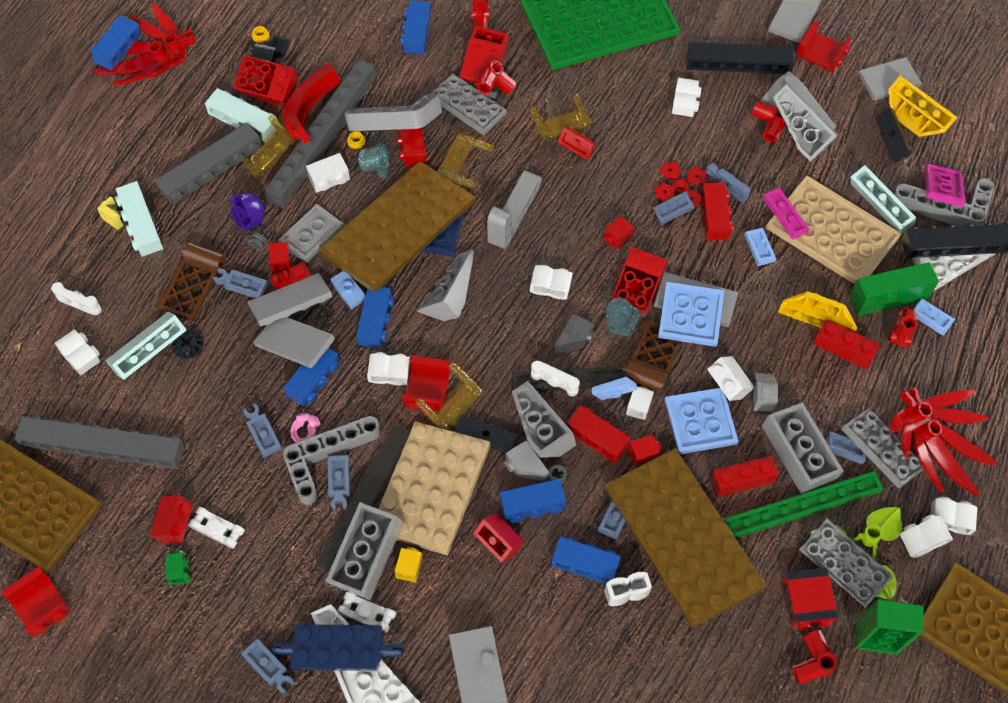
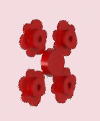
M665 162L659 170L666 179L671 178L675 180L673 181V186H668L666 183H663L661 186L657 185L654 189L656 198H661V201L665 202L675 196L674 191L679 194L686 191L694 207H697L703 198L698 194V191L688 189L689 183H694L696 186H699L700 183H706V172L704 170L701 171L699 167H694L687 172L688 177L685 180L678 178L681 169L676 162Z

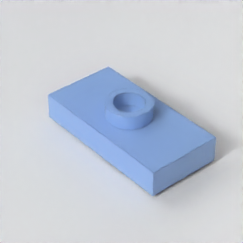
M759 228L745 232V239L757 266L775 262L776 257L764 229Z
M344 271L330 279V283L350 309L365 301L366 295L352 277Z
M923 298L913 309L919 321L943 336L955 320Z
M623 377L594 386L592 394L601 400L618 398L622 394L637 390V386L629 378Z

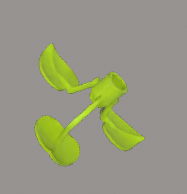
M899 507L882 508L872 512L866 520L867 527L864 533H859L857 537L852 539L854 542L861 539L864 545L872 547L873 559L876 560L877 544L880 539L892 541L900 536L902 522ZM835 525V526L838 527L843 533L846 534V532H845L840 526ZM882 565L894 577L876 597L891 600L896 592V578L889 567Z

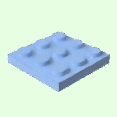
M666 282L658 338L717 347L724 290Z
M721 388L665 397L664 401L679 454L738 444L726 396Z

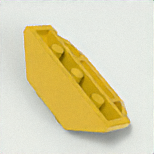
M901 75L888 89L890 108L894 109L899 122L918 137L945 133L957 119L955 115Z
M807 291L784 299L778 313L819 328L822 327L825 319H828L853 332H856L857 329L846 305L836 300L822 297L817 293Z

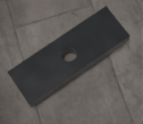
M889 108L876 117L893 160L899 162L912 153L894 109Z
M461 415L454 431L459 434L489 441L491 444L490 448L505 453L514 448L518 438V434Z

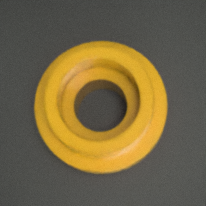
M258 26L254 28L252 38L257 43L266 42L269 39V32L265 27Z
M358 131L352 132L347 139L348 145L353 149L362 148L365 145L364 135Z

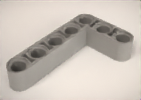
M431 93L423 96L412 106L356 108L347 110L344 114L349 131L417 129L426 126L440 115L442 107L439 94Z
M525 170L504 208L493 207L487 221L488 243L503 249L508 247L541 185V176Z
M980 179L971 193L969 204L965 203L964 207L928 199L926 190L907 184H900L896 188L894 195L910 212L956 227L965 225L976 226L981 225L986 218L994 184L989 179Z
M369 416L289 445L284 449L283 457L301 503L310 505L317 499V492L307 465L376 440L380 435L379 423L376 418ZM370 426L375 427V429L372 431L366 430V428ZM351 433L356 434L353 438L347 437ZM332 440L337 441L334 445H328ZM311 448H318L315 452H308ZM292 455H298L294 460L289 459ZM299 472L305 473L302 477H295ZM305 490L312 491L309 495H302Z

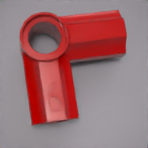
M473 0L472 32L475 26L488 29V0Z
M493 60L480 71L481 76L476 86L477 91L488 95L494 85H496L508 95L517 83L503 72V66L500 62Z
M757 101L751 116L767 121L768 124L762 137L770 143L777 142L786 122L778 107Z
M909 308L901 309L896 325H894L891 331L889 342L905 348L909 347L918 326L916 322L917 314L914 310Z
M821 630L810 632L803 637V640L812 659L791 667L795 680L799 685L820 677H829L833 674L838 662L836 656L831 653ZM821 661H828L831 664V668H824L821 665Z

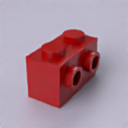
M179 495L161 497L150 537L162 543H182L193 503Z
M497 513L484 518L473 532L501 563L515 557L525 544V541Z

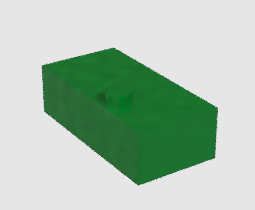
M927 262L859 278L848 298L856 316L859 317L918 303L921 298L928 300L939 280L931 263Z
M878 599L855 623V648L898 655L923 633V606Z

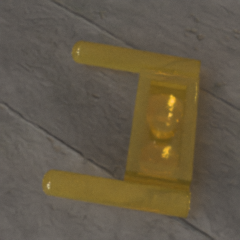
M578 94L573 95L578 111L547 119L545 122H542L536 107L532 106L530 108V113L543 140H547L549 137L560 136L563 127L566 125L576 131L592 126V121Z
M273 115L268 120L278 131V134L275 133L250 159L245 156L242 161L255 178H258L261 172H264L289 148L288 146L294 143V139Z
M458 133L438 174L453 182L475 188V181L458 175L472 146L490 152L494 150V146Z
M451 362L449 368L464 383L437 413L422 399L416 400V405L439 428L448 431L483 392L455 362Z

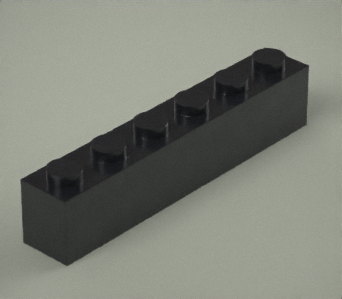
M689 42L686 52L687 70L786 74L789 71L792 72L794 50L793 47Z
M1008 223L920 229L914 227L906 229L901 238L905 258L1008 253Z

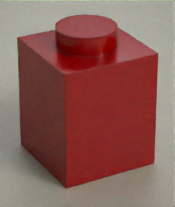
M620 216L605 228L604 240L609 246H613L617 250L632 238L634 227Z
M288 242L269 244V264L272 273L282 272L291 268Z
M653 434L629 443L628 451L635 467L644 465L659 457L661 446L658 440L655 441Z

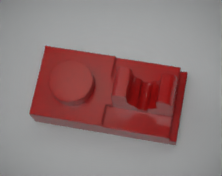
M567 125L563 127L557 142L586 160L589 159L591 152L596 147L595 142Z
M301 262L279 274L273 275L270 281L274 289L278 290L312 275L305 263Z

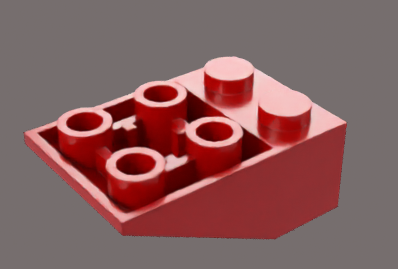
M475 26L470 37L459 78L477 83L481 76L480 71L491 61L496 60L502 65L508 50L509 34Z
M244 55L233 89L268 103L285 107L295 90L299 75L292 67Z
M631 247L611 301L647 314L662 280L668 260Z

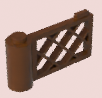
M189 242L187 245H184L182 249L183 259L166 293H161L157 304L160 310L195 321L214 283L213 277L217 276L218 268L223 269L225 266L226 254ZM188 265L193 267L195 272L184 276L183 270ZM205 272L211 273L209 279L201 282L200 274ZM197 276L199 283L189 287L186 280ZM184 281L186 288L176 292V284ZM201 287L202 294L193 298L191 291ZM188 292L191 299L180 303L178 296ZM176 298L178 305L171 308L166 306L168 300ZM193 304L194 310L190 315L184 313L183 307Z
M649 319L648 322L644 321L641 327L642 337L630 362H625L622 374H625L624 377L629 378L635 383L662 392L682 341L675 340L671 342L670 339H664L666 343L659 345L656 341L659 333L653 335L650 327L659 330L660 323ZM651 341L654 347L646 348L644 342ZM670 348L672 354L665 355L662 349ZM657 351L660 357L653 359L650 353ZM645 354L648 361H640L637 357ZM663 361L667 367L666 370L657 367L656 363Z

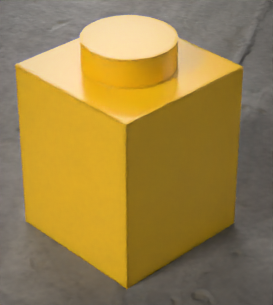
M413 547L401 548L395 569L396 578L416 583L423 560L422 552Z

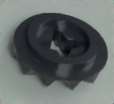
M193 330L185 331L172 341L174 354L182 359L193 358L203 349L202 337ZM183 340L190 341L192 348L187 345L184 346Z

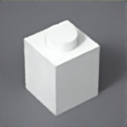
M637 387V390L632 392L626 415L645 420L654 392L650 391L647 387Z

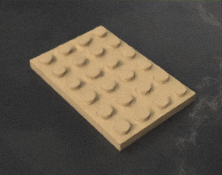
M809 176L804 178L788 198L810 229L809 232L792 240L775 215L766 226V229L853 284L859 278L871 276L902 235V233Z
M419 422L414 423L379 506V510L395 515L403 521L396 539L397 541L448 556L491 446L489 441Z

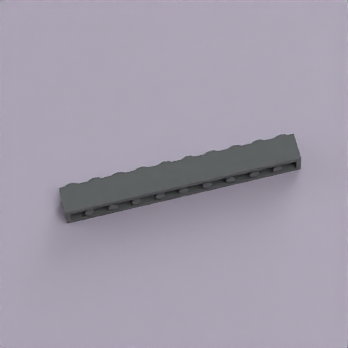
M362 59L356 62L306 132L311 141L304 144L302 139L265 189L268 202L285 209L308 176L306 166L317 162L345 124L344 112L355 109L375 81V65Z

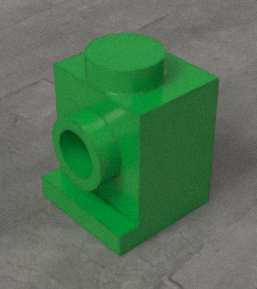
M178 550L173 551L172 554H166L167 582L170 585L192 583V579L187 573L190 572V560L186 559L185 552Z

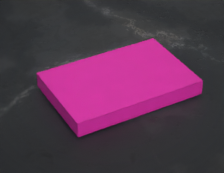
M927 163L924 167L927 198L964 207L966 199L962 172Z

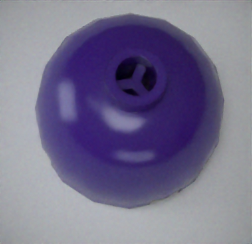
M248 192L231 197L230 204L233 203L234 207L231 209V214L239 228L243 226V231H247L261 224L265 214V204L255 194Z

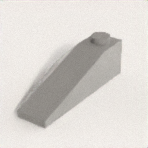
M790 71L776 80L760 101L777 107L773 97L787 84L833 129L836 128L834 122L805 85Z
M787 84L773 97L798 150L810 162L840 136Z
M472 249L456 256L446 269L447 274L435 283L437 286L432 293L428 292L417 309L419 313L442 321L456 319L461 315V310L466 301L474 255Z
M528 381L512 391L528 443L540 458L560 457L576 446L573 432Z

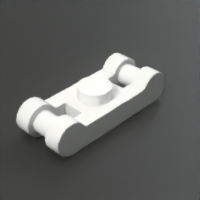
M59 282L52 285L51 289L60 302L92 315L101 313V307L94 296L85 297L78 291L72 292L65 289Z
M535 361L532 363L531 377L534 380L543 379L553 387L563 388L569 396H576L578 394L579 380L543 362Z
M198 507L195 512L196 516L188 523V526L232 549L237 545L238 537L242 536L245 532L242 527L232 524L202 507ZM203 519L208 520L205 526L200 524ZM228 531L232 532L229 537L225 536Z
M350 592L345 593L343 597L345 600L337 610L339 614L364 625H381L382 632L388 633L390 628L388 625L391 620H394L396 612L357 597ZM352 603L357 605L355 612L350 610ZM378 615L383 616L381 622L376 621Z

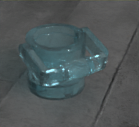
M380 143L376 147L361 149L358 155L361 169L364 172L377 171L380 178H387L389 152L386 145Z
M623 298L611 300L608 303L605 322L609 327V331L629 336L639 320V310L631 306L629 301Z

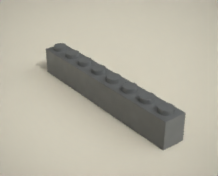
M30 416V418L22 417L15 436V440L21 447L179 469L184 450L182 441L172 435L162 437L156 433L141 434L135 430H128L127 432L120 431V429L115 427L101 428L95 424L85 426L74 421L64 423L57 419L43 420L37 416Z

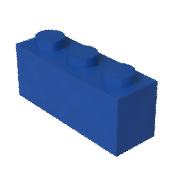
M409 1V7L405 8V18H407L406 21H403V31L405 32L401 34L400 40L401 45L404 47V52L425 54L431 15L430 2Z
M120 15L117 20L112 22L110 29L103 33L101 40L93 45L91 49L93 62L112 71L139 38V24Z
M381 287L376 293L367 288L356 335L358 345L381 348L382 341H386L387 330L385 328L386 324H390L391 313H389V310L393 308L395 300L390 288Z
M328 348L312 368L301 365L284 387L286 396L306 408L309 403L315 400L319 389L327 384L331 373L336 372L339 368L338 354Z
M560 479L500 492V503L505 522L516 523L520 522L522 518H538L548 512L556 514L563 511L566 507V499Z
M560 537L552 560V566L607 584L610 580L614 579L621 556H618L612 550L603 551L597 549L595 545L585 543V545L578 543L576 539L571 537Z

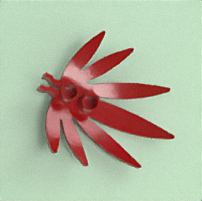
M151 2V7L157 20L167 33L147 21L130 15V19L139 24L142 32L157 41L135 42L126 54L143 56L120 62L112 71L105 67L92 69L91 71L99 75H121L140 71L125 79L111 82L112 85L127 84L146 77L151 79L165 73L171 67L175 68L182 64L187 58L185 48L197 43V40L194 38L195 35L191 29L180 34L172 20L158 6Z
M915 387L900 394L901 399L906 404V409L896 413L889 422L891 433H895L902 428L900 444L904 457L906 459L910 458L911 436L913 434V443L918 460L928 478L939 491L942 492L945 489L937 476L928 451L939 467L953 481L975 496L980 495L978 489L943 441L960 454L977 462L991 466L998 464V462L967 439L937 421L938 419L954 424H972L988 420V416L956 409H939L959 403L974 395L977 391H954L922 400Z

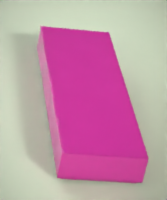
M780 188L763 195L764 201L792 240L809 232L810 229Z

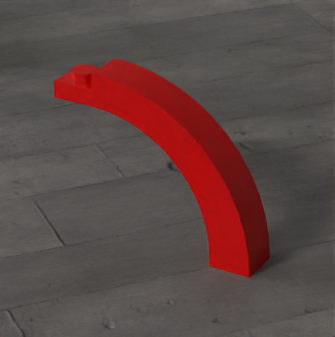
M330 63L325 64L307 77L295 89L285 105L283 122L293 140L301 138L304 144L311 141L304 128L307 114L323 95L342 83Z

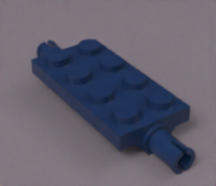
M295 624L293 642L275 641L273 646H276V648H273L274 656L292 655L290 667L292 670L379 671V662L384 657H403L404 655L402 652L404 651L403 643H384L382 641L381 625Z

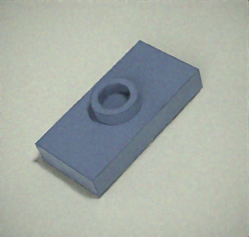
M686 191L653 207V211L661 225L694 209V205Z
M829 431L826 442L833 454L860 464L866 461V454L850 438Z

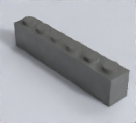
M246 123L156 179L157 188L168 203L172 205L189 193L196 191L203 184L210 182L219 174L226 172L233 165L242 162L244 158L252 153H256L262 148L260 138L250 125Z

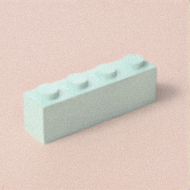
M217 88L205 102L209 115L237 129L248 123L260 140L268 143L279 129L277 117L274 114L267 113L258 106L247 103L242 98L238 99L228 91H222Z
M865 165L850 177L851 185L895 230L903 235L906 229H910L915 225L916 217Z
M138 182L116 188L118 196L115 199L118 206L123 207L120 213L124 222L128 221L129 225H126L129 236L133 235L134 240H131L134 250H139L142 257L162 250L161 241Z
M167 312L105 361L116 375L124 380L184 333L186 329L174 314Z

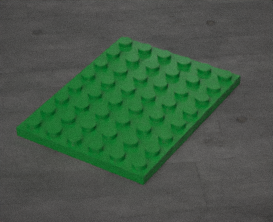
M519 0L551 71L680 34V28L665 0Z

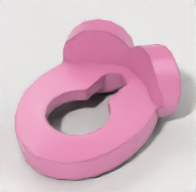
M307 413L298 414L291 427L292 439L297 443L313 437L316 428L321 425L320 420L316 416H310ZM305 421H308V435L305 438H300L297 431L300 427H303Z

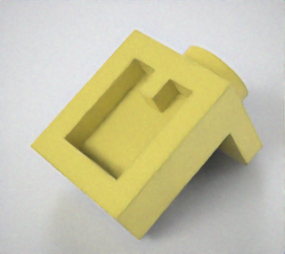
M109 197L97 209L104 221L119 230L123 226L120 219L121 215L116 210L117 206L114 199Z

